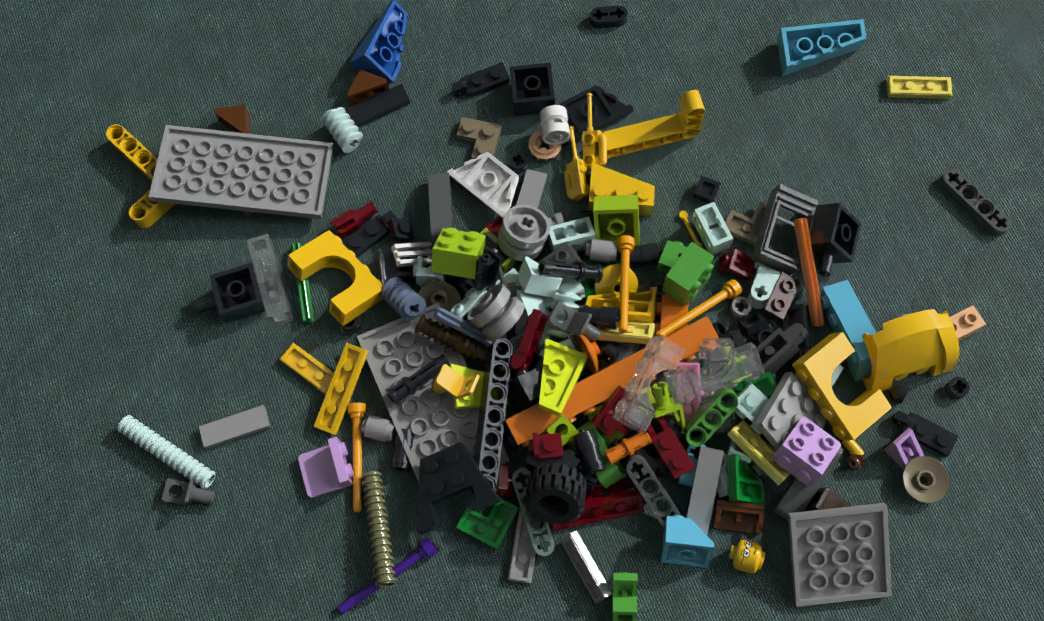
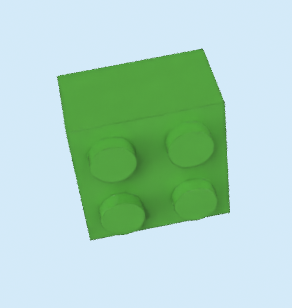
M691 242L666 275L662 292L683 306L688 300L692 302L697 296L701 284L705 285L711 276V271L714 268V265H712L714 256Z

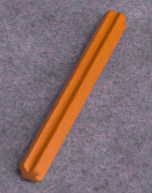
M800 218L794 220V227L811 325L813 327H820L825 325L809 228L807 219Z

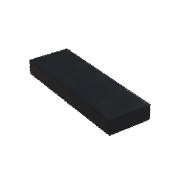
M399 84L346 110L350 119L354 121V125L360 127L411 102L402 84Z

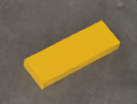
M292 343L279 360L326 395L334 372L295 343Z

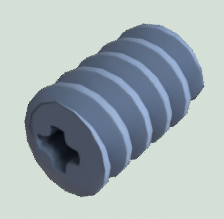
M391 278L384 283L381 292L382 298L402 318L414 320L423 314L426 308L425 300L406 282L402 281L401 278Z

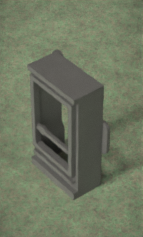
M782 184L774 188L770 192L765 213L758 216L754 230L755 235L758 237L751 260L779 272H784L789 276H793L794 273L798 272L801 261L797 238L795 239L790 257L768 248L776 219L794 227V222L777 215L779 207L799 214L801 218H806L810 230L815 208L819 201Z

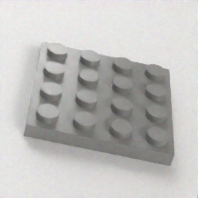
M885 503L788 513L793 594L796 607L892 596L888 509Z

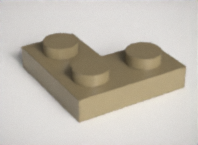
M462 117L457 132V139L476 142L472 159H476L479 155L486 152L495 156L502 125Z
M760 202L752 219L731 210L725 222L731 235L755 246L758 237L754 233L758 216L765 213L767 204Z

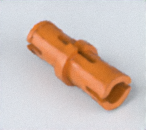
M644 429L633 437L622 439L621 443L604 451V454L610 465L628 455L631 457L635 454V451L651 444L652 440Z

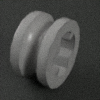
M737 297L733 300L730 311L734 317L742 318L749 315L752 304L746 297ZM742 303L744 304L743 308L746 307L747 309H744L743 312L738 311V307L736 308L735 306H739V304Z

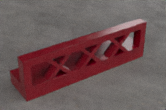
M631 478L619 480L608 488H605L602 484L596 485L592 492L586 489V497L588 498L585 500L584 510L580 518L573 520L569 524L564 523V525L554 523L553 530L556 531L644 512L643 497ZM634 486L635 489L630 491L622 490L623 488ZM602 492H610L606 496L600 495Z

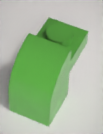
M613 573L612 621H637V573Z

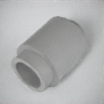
M591 239V243L586 244L585 256H589V261L606 263L616 261L617 244H612V241Z
M372 415L368 419H364L361 427L364 437L382 442L392 441L396 430L391 420Z

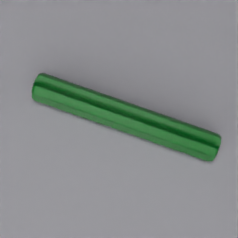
M299 242L293 243L291 245V253L303 245ZM295 276L301 321L304 324L312 323L314 316L308 278L300 281Z

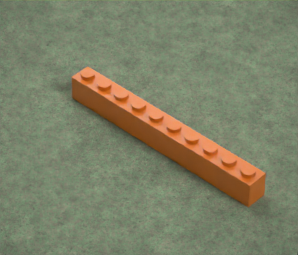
M708 316L576 383L562 414L572 423L576 420L575 415L581 412L587 415L596 410V404L602 401L605 404L619 385L627 392H631L637 389L635 384L641 381L646 384L656 379V373L663 370L665 374L675 369L676 362L682 360L684 363H687L696 358L694 353L700 350L706 353L716 347L714 343L720 339ZM539 403L506 419L505 424L516 445L522 443L523 447L529 445L528 440H533L532 433L537 432V435L541 433L549 434L546 428L559 416L540 409Z

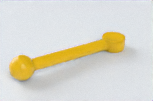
M681 211L679 218L684 221L694 243L702 248V243L698 242L687 219V212Z

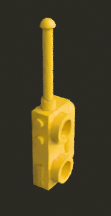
M587 93L588 127L587 131H583L582 160L587 170H591L592 163L600 166L607 163V136L599 130H593L592 93Z
M570 126L573 161L566 165L567 170L564 172L567 197L578 201L589 194L590 187L586 182L587 167L584 165L583 160L577 156L574 127Z

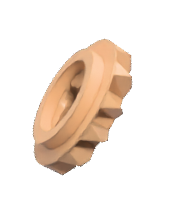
M542 129L533 133L529 139L531 155L536 156L538 160L541 158L547 161L549 158H555L561 151L562 144H549V150L545 147L541 148V141L544 142Z

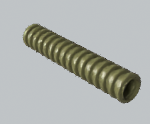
M369 471L361 475V480H363V493L366 494L364 500L367 501L365 503L367 508L366 514L368 515L366 519L369 522L367 527L370 529L368 534L371 536L369 542L372 543L370 549L373 550L371 556L374 557L372 563L375 564L373 567V571L376 572L374 578L377 579L375 585L378 587H388L396 583V578L393 577L395 576V571L392 570L394 564L391 563L393 556H391L392 549L389 548L391 547V542L388 541L390 540V535L387 534L389 533V528L386 527L388 526V521L386 520L387 514L385 513L386 507L384 506L386 502L383 499L385 495L382 493L384 488L381 486L383 481L380 479L382 474L378 471Z

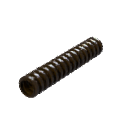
M426 315L420 317L414 329L415 333L420 332L422 333L421 336L426 335L429 340L432 338L434 342L439 341L441 342L440 345L443 346L445 344L447 345L446 348L449 349L451 347L453 348L452 351L456 352L457 350L460 355L463 353L466 358L471 357L472 361L477 360L478 364L483 363L485 366L487 345L484 347L482 346L483 343L480 342L478 344L475 339L473 341L470 340L469 336L464 337L462 333L459 335L456 330L453 332L450 327L445 328L444 324L439 325L438 321L433 322L432 318H425ZM494 367V369H496V372L500 373V370L497 367ZM512 367L509 379L514 378L517 370H514Z

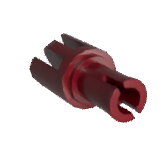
M370 201L356 211L355 209L347 210L330 220V223L337 236L341 239L362 227V221L377 214L378 210L373 202Z

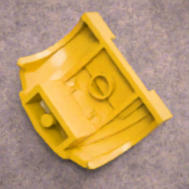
M934 309L907 314L883 323V330L872 335L869 333L862 335L872 366L871 375L862 378L867 390L880 389L884 391L890 389L894 378L895 380H901L912 373L922 374L929 370L933 377L953 371L959 359V342L947 311L938 314Z

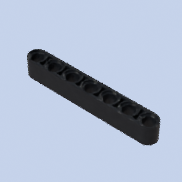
M505 338L492 342L487 348L474 460L478 464V468L483 476L490 482L494 492H496L511 369L510 363L513 352L511 342ZM496 345L502 347L503 355L497 353ZM494 367H497L500 370V378L494 375ZM492 389L498 393L497 400L491 397L490 392ZM489 412L494 413L496 417L494 423L488 419ZM487 434L493 439L491 446L486 444L485 437ZM484 457L490 461L489 469H486L482 464Z

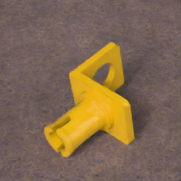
M444 364L433 383V390L437 394L447 391L456 399H460L473 393L480 375L475 374L464 378Z

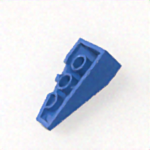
M392 0L350 61V64L358 71L361 69L385 78L388 83L394 82L401 68V61L399 59L404 46L402 45V36L405 34L408 15L395 0Z

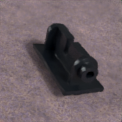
M487 245L484 247L483 254L479 257L478 274L473 281L475 289L479 291L487 286L490 288L495 286L502 258Z

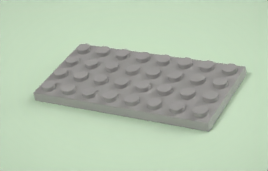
M166 125L149 199L154 202L322 219L333 143Z
M439 303L425 308L421 316L426 315L425 318H432V321H438L439 325L444 324L434 318L436 309L441 308ZM421 316L414 320L400 318L357 336L361 348L369 351L366 360L402 444L404 435L401 429H409L414 433L411 451L406 440H404L403 447L418 482L420 459L459 442L463 443L474 458L480 408L455 409L454 399L447 391L442 394L434 392L433 383L437 375L416 388L414 395L410 394L402 399L398 406H395L385 392L386 388H392L401 382L402 377H410L441 354L445 355L450 364L468 368L459 351L456 350L454 352L452 351L453 348L450 347L448 349L446 348L447 345L443 344L442 346L439 341L434 342L432 338L430 340L427 339L428 336L426 335L421 336L422 333L420 332L415 333L414 329ZM488 413V419L490 422H492L490 415ZM487 434L485 441L486 444L491 446L493 439ZM503 444L501 448L500 466H503L510 462ZM484 457L482 464L486 469H489L490 461Z

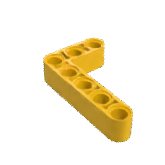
M690 90L681 95L677 114L602 132L607 136V158L697 136L701 132L705 115V108L699 91Z
M115 124L110 126L106 131L109 141L152 181L157 158L121 125ZM149 190L131 206L129 216L140 228L146 229L151 227L175 204L164 202L155 204L154 201L149 199Z

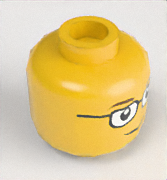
M742 539L738 542L737 546L732 545L729 559L733 560V567L735 569L754 574L757 570L761 571L766 552L762 551L760 544Z

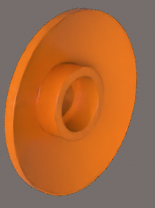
M575 334L579 351L588 355L586 365L593 374L598 373L597 355L600 354V349L595 341L590 343L583 334Z

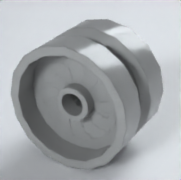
M516 205L510 208L505 213L498 232L497 241L499 248L505 255L519 261H523L525 257L530 259L538 257L544 248L545 241L550 232L549 220L541 210L533 206Z
M502 283L489 289L475 303L468 314V320L475 327H482V333L491 341L499 339L509 331L519 320L525 309L524 304L517 297L510 298V290Z

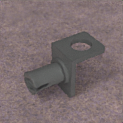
M560 301L556 302L548 317V321L567 334H583L591 342L596 341L601 333L600 329L589 323L592 314L575 312ZM559 310H564L566 313V319L562 323L558 322L556 318Z
M168 478L163 491L162 501L188 506V503H191V501L212 505L215 491L195 487L194 480L184 482ZM174 485L180 486L183 490L179 498H172L169 495V489Z

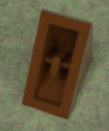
M360 69L347 94L351 105L354 106L389 90L385 78Z
M245 105L216 108L213 111L217 119L233 132L251 134L250 113Z

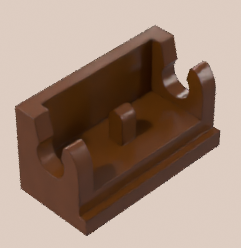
M717 500L714 503L713 529L760 534L761 529H763L765 505Z

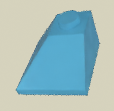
M681 515L667 516L664 526L661 563L708 568L714 549V542L692 519L684 518Z

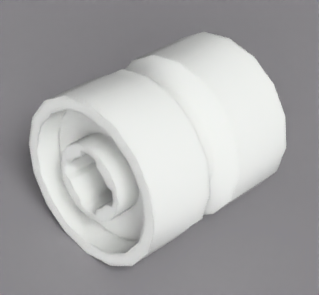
M551 105L542 109L540 119L544 142L551 145H559L570 139V130L566 108L560 105Z

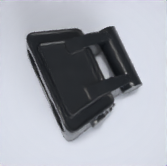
M379 249L382 285L395 277L401 278L404 282L416 280V277L413 275V266H407L408 272H403L402 267H397L392 250ZM401 257L400 259H415V257Z

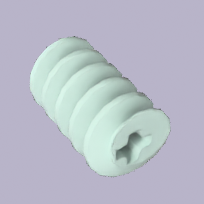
M344 108L331 109L322 115L321 121L329 129L330 134L333 135V138L344 153H351L359 146L363 134L358 131V127L354 125V121L350 119L349 114L346 113Z
M555 290L559 295H554L553 300L562 302L572 310L579 309L580 306L576 305L574 301L582 300L580 296L568 291ZM564 310L557 312L556 318L558 322L562 323L565 321L566 313ZM549 321L547 322V326L552 328V330L545 331L547 335L563 339L574 335L567 334Z

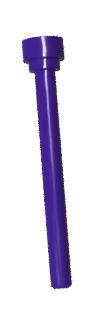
M429 537L420 542L421 545L416 552L394 566L392 569L395 571L394 578L423 557L425 559L427 557L432 558L439 553ZM377 579L337 607L339 612L344 614L381 588L375 585Z

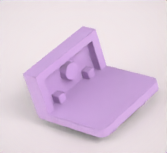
M802 417L771 459L810 488L822 476L841 447V444L808 418Z
M337 437L328 439V446L300 454L298 457L307 495L310 498L353 485L351 477H354L353 469L350 463L347 464L345 457L348 455L345 442H341Z

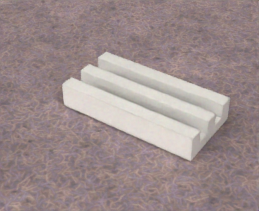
M431 242L394 244L391 247L397 267L414 266V263H418V258L401 260V257L410 258L427 255V258H423L425 265L432 264L433 249L430 248L432 246Z

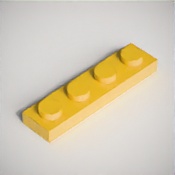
M346 342L314 427L337 435L369 352L368 350Z

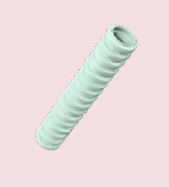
M127 415L119 422L117 428L119 433H123L125 437L134 441L135 444H139L141 448H145L147 452H150L153 456L155 455L156 458L161 459L168 466H172V469L178 470V473L183 474L184 477L194 480V483L200 485L202 489L208 488L214 481L216 473L213 470L210 471V468L204 467V464L199 463L198 460H193L192 456H188L186 452H182L174 444L171 445V442L166 441L159 434H155L153 430L144 426L137 419H133L131 415Z

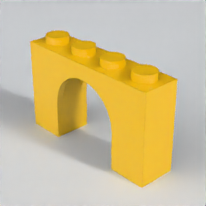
M330 230L288 255L287 268L300 281L324 268H337L343 270L351 277L353 284L330 300L329 312L342 326L383 300L381 294L382 281L376 279L371 274L369 268L356 258L354 252L348 250L343 245L341 239Z
M843 332L829 334L793 363L792 366L796 371V376L807 387L809 396L820 407L821 414L832 425L834 434L841 440H855L892 407L880 389L866 390L849 405L841 403L834 395L831 385L833 371L837 365L855 351Z

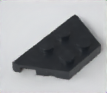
M597 85L560 103V106L565 107L567 110L569 127H574L575 142L582 139L583 131H587L588 127L587 93H592L593 130H599L631 114L633 107L630 104L627 106L618 101V97L606 93L604 89ZM571 139L562 143L563 147L570 145Z

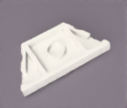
M489 152L479 155L476 159L464 162V166L456 170L450 169L447 171L450 177L501 218H504L505 213L510 209L519 180L515 172Z

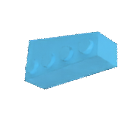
M864 20L781 28L776 39L782 76L860 49L867 39Z
M848 280L823 287L820 297L822 309H825L834 333L843 332L855 351L846 358L854 382L860 381L863 377L869 376L872 373L871 359L862 335L864 333L872 335L876 331Z

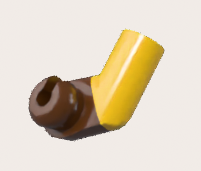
M843 440L841 443L849 451L847 460L849 468L853 470L860 469L863 464L864 451L854 440Z

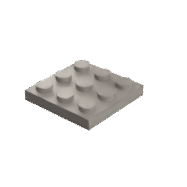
M786 372L755 425L774 449L777 450L802 417L808 418L821 429L824 428L827 419L821 414V409L809 396L793 372Z

